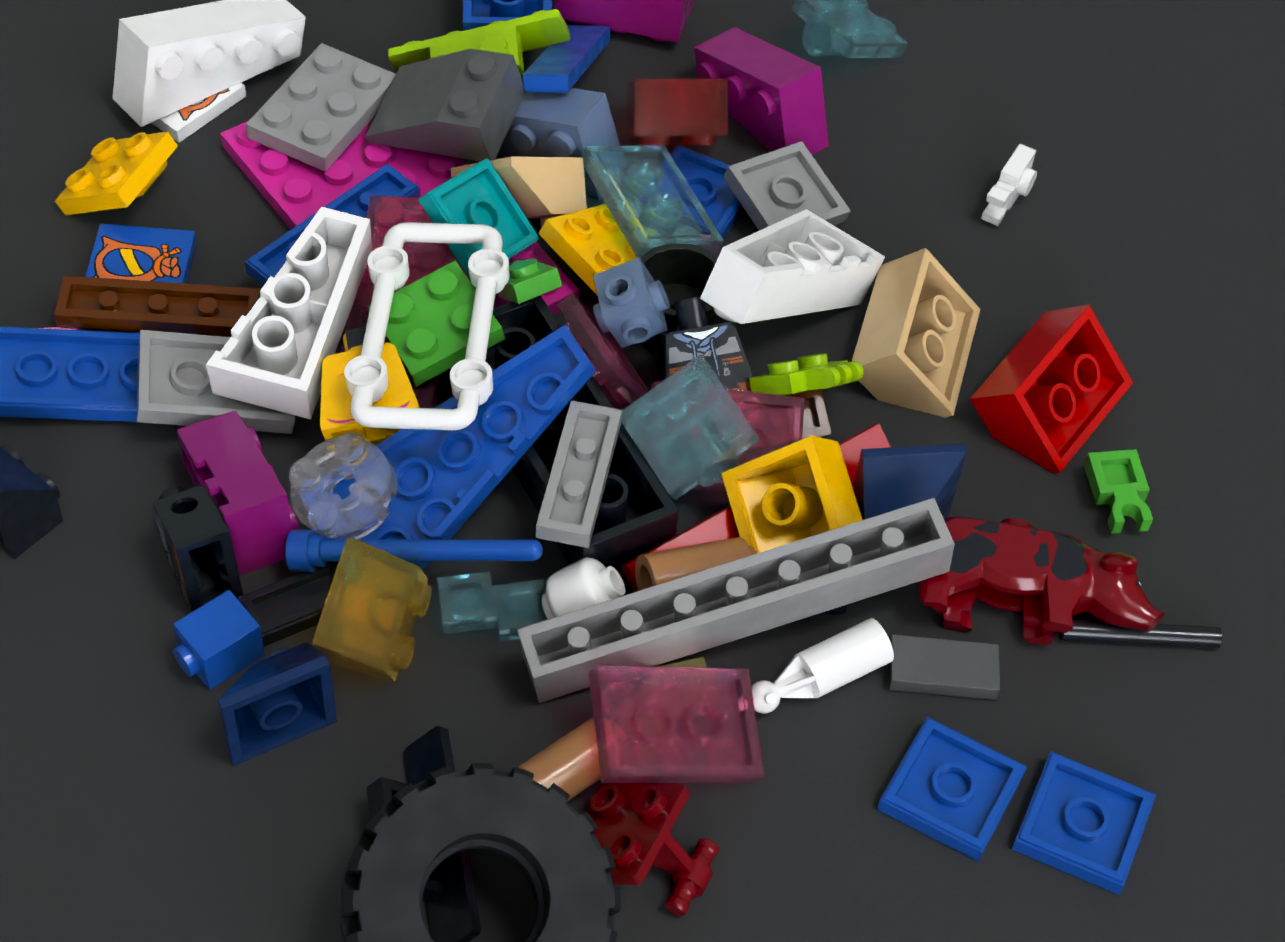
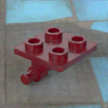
M605 782L592 797L587 812L599 827L594 832V835L601 848L609 847L616 866L611 871L613 884L640 885L653 864L673 876L671 879L674 884L673 892L665 902L666 909L676 916H685L691 900L702 896L713 876V872L710 869L711 862L719 852V847L715 842L707 838H700L695 846L694 853L689 856L670 834L673 825L690 796V791L682 783Z

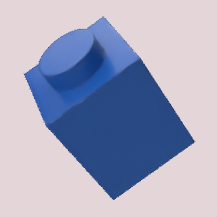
M230 590L173 623L178 644L173 649L176 661L189 677L197 674L209 690L265 656L260 625Z

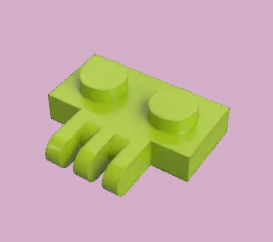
M827 353L798 357V360L768 364V374L751 377L749 381L752 398L789 395L807 390L828 389L856 382L862 379L864 370L862 365L856 361L828 362Z

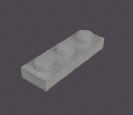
M571 400L536 523V538L589 548L621 426L622 410Z

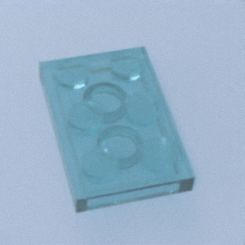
M665 145L585 147L581 156L583 157L584 168L637 258L655 247L670 243L691 244L706 249L713 255L718 253L724 240Z

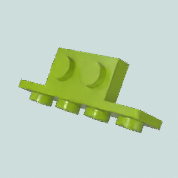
M541 10L516 19L494 21L486 26L474 29L452 31L444 36L432 39L410 41L402 46L388 49V59L396 71H398L402 65L467 49H477L513 55L519 73L523 75L522 52L567 42L570 40V31L559 10Z

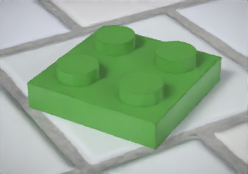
M456 260L397 290L393 295L385 340L387 343L395 344L404 369L416 387L449 370L457 362L465 359L476 289ZM493 314L487 349L505 340L503 329Z

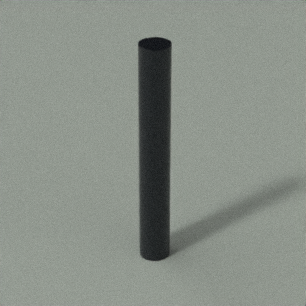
M1073 620L1072 632H1059L1060 640L1204 648H1220L1222 643L1221 628L1207 626L1157 624L1152 630L1146 632L1108 624L1104 621Z

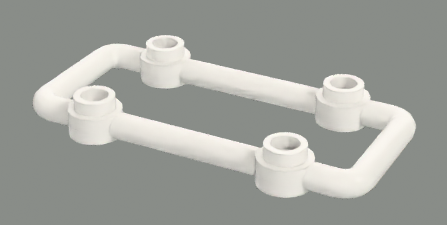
M399 223L387 231L383 246L376 248L369 254L367 259L370 279L375 286L361 355L349 361L344 370L347 390L352 395L351 415L357 423L370 428L454 431L468 427L475 420L478 407L488 400L494 389L492 369L485 362L495 294L504 289L510 278L508 257L502 252V236L495 228L482 224ZM405 242L483 245L482 249L473 253L468 260L470 282L476 287L465 359L457 362L450 371L452 394L458 400L456 409L372 406V403L384 396L389 386L387 366L381 357L394 291L401 289L410 275L408 256L402 249Z

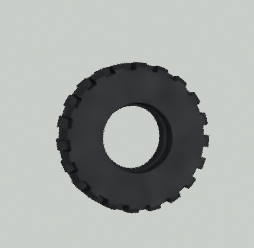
M471 763L468 769L453 771L451 767L443 768L430 773L426 780L415 785L410 783L394 794L391 801L380 812L377 811L365 827L350 858L341 888L340 931L342 942H435L426 928L422 912V898L426 882L432 871L443 860L457 852L468 849H485L498 853L513 862L525 875L532 888L536 904L534 923L525 942H616L618 932L613 930L615 914L621 911L620 889L613 888L611 871L616 868L610 848H601L594 835V832L599 827L587 811L580 815L566 802L570 794L553 783L547 788L533 781L534 773L517 767H513L510 772L494 770L493 763Z

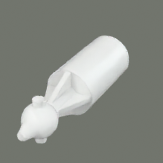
M869 618L795 654L794 658L774 683L765 680L754 683L748 691V696L738 705L741 712L756 711L758 713H770L777 708L780 698L817 699L892 662L894 653L891 642L879 622L874 618Z

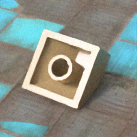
M511 156L490 160L526 218L540 219L541 227L546 219L587 209L583 157ZM477 163L451 168V178Z

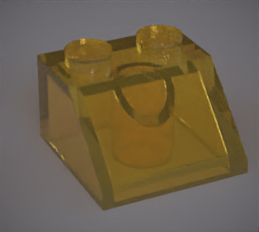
M347 537L312 644L324 653L334 665L395 682L399 669L406 670L413 656L415 638L410 637L416 616L422 618L429 606L432 587L427 585V576L415 564L358 539Z

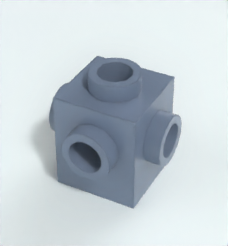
M640 257L593 275L599 303L593 305L595 318L602 332L607 333L610 331L621 348L644 342L652 336L668 331L663 310L670 308L667 294L662 283L659 280L654 281Z

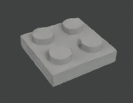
M802 141L728 166L723 176L759 231L805 209L834 226L845 222L851 212Z

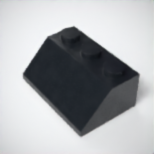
M6 444L0 447V548L13 559H16L63 522V517L58 503L60 491L55 483L42 472L37 475L25 466L18 453Z

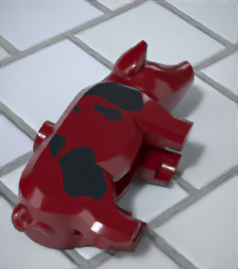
M962 516L944 518L955 543L950 570L947 573L922 580L919 589V597L923 605L932 607L940 613L945 629L964 633L971 632L973 626L970 614L976 600L979 599L987 605L1001 610L1021 611L1023 639L1028 643L1050 645L1053 640V631L1061 633L1072 632V616L1081 612H1090L1108 624L1146 632L1152 630L1165 614L1153 607L1143 591L1136 574L1138 558L1122 552H1111L1108 554L1100 552L1071 535L1033 528L1029 522L1020 518H1007L1001 522Z

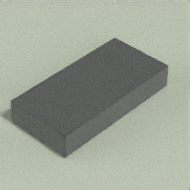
M892 634L890 642L893 648L894 659L889 663V690L997 700L1000 692L999 644Z

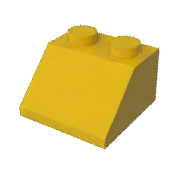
M809 436L721 473L739 535L749 546H753L757 553L862 521L838 441Z

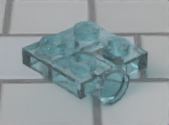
M795 0L791 8L806 22L802 32V43L807 53L813 57L900 58L908 45V42L896 33L897 28L892 22L876 16L867 8L868 2L866 0Z
M701 354L622 410V424L668 494L674 500L698 484L706 487L722 481V472L738 466L740 462L738 455L761 440Z

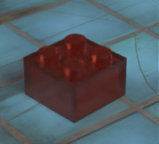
M634 79L627 82L628 137H639V146L670 145V136H684V145H716V136L728 135V79Z

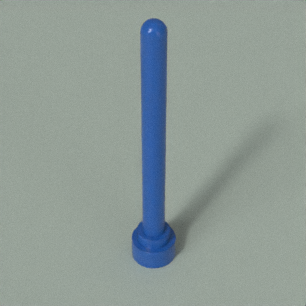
M311 529L291 530L286 540V562L291 572H314L315 567H325L327 562L535 561L543 553L541 543L534 539L327 540L325 535H318L315 530Z

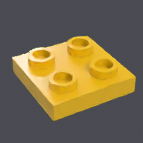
M168 131L153 134L141 132L132 137L117 140L113 137L107 138L92 149L91 155L93 157L87 164L67 178L65 181L67 187L57 197L55 203L65 216L126 208L136 197L144 196L166 169L168 165L167 159L178 145Z
M609 203L546 219L538 233L596 295L597 290L593 275L641 257L654 248L650 242L643 239L625 221L622 213L613 208Z

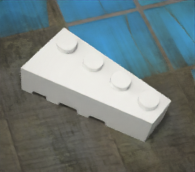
M221 0L119 19L112 99L140 127L145 126L299 57L306 17L287 0Z
M325 207L319 209L287 253V261L274 278L270 276L261 288V296L246 316L242 315L231 329L232 336L220 352L216 350L207 362L206 368L212 394L311 420L321 393L322 361L326 356L336 352L366 270L368 256L372 252L370 219Z
M805 209L723 247L700 299L713 306L715 313L721 318L740 324L862 305L885 256Z

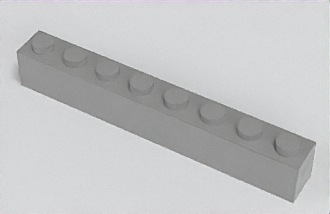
M931 498L517 629L523 657L538 703L947 573L950 570L955 543L935 498Z

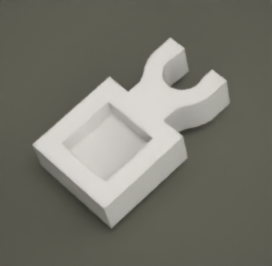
M1022 144L1018 145L1002 169L999 181L987 194L986 201L989 204L982 213V220L998 226L1007 209H1011L1018 196L1023 195L1026 197L1029 194L1037 176V171L1031 169L1036 150Z

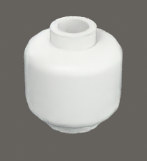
M586 557L553 573L548 578L545 593L542 595V606L546 617L552 619L621 597L625 594V586L620 574L614 567H605L597 559Z

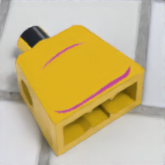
M355 328L347 331L343 335L345 352L328 355L322 361L320 427L331 455L378 445L401 430L365 427L357 423L351 415L352 395L347 390L344 370L349 361L361 355L366 328ZM384 343L381 359L387 366L389 386L384 396L372 403V406L420 408L395 344Z

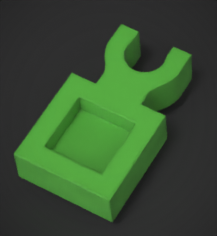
M537 259L511 262L508 283L498 294L503 299L520 304L562 287L558 269L537 262Z
M1137 449L1088 453L1084 462V468L1095 504H1109L1111 512L1108 517L1110 533H1121L1125 523L1124 516H1130L1136 521L1139 532L1148 531L1153 521L1150 508L1145 503L1150 489Z

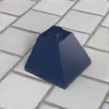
M965 444L861 449L853 491L862 520L931 498H935L944 519L950 512L967 454Z
M307 642L291 649L282 648L276 650L264 660L254 663L217 700L228 756L233 766L337 722L330 662L324 653Z

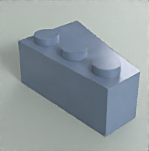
M571 88L567 93L526 92L497 154L504 158L511 156L583 157L586 195L597 200L603 197L626 168L606 94Z

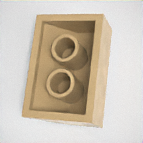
M927 248L880 266L852 361L859 362L864 370V375L858 382L878 401L947 418L953 416L980 308Z

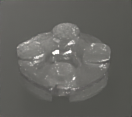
M347 433L341 437L331 438L318 444L304 458L297 460L289 471V480L292 483L290 499L296 516L309 530L313 529L318 535L334 537L336 540H356L377 529L390 512L387 506L391 501L392 492L396 496L398 486L396 472L388 458L376 445L364 440L362 436L356 433ZM355 479V482L349 486L350 495L342 499L337 493L332 494L333 489L336 487L335 485L339 481Z

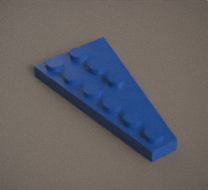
M565 324L492 371L494 388L492 394L484 404L478 407L477 416L468 427L454 431L401 429L301 495L327 540H450L596 370ZM453 396L434 409H456L458 400ZM431 561L339 562L370 617L378 624Z

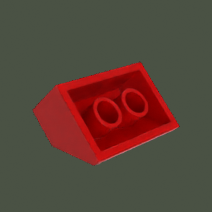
M1090 305L1044 312L972 395L970 401L995 440L1054 474L1063 471L1130 388L1133 381Z

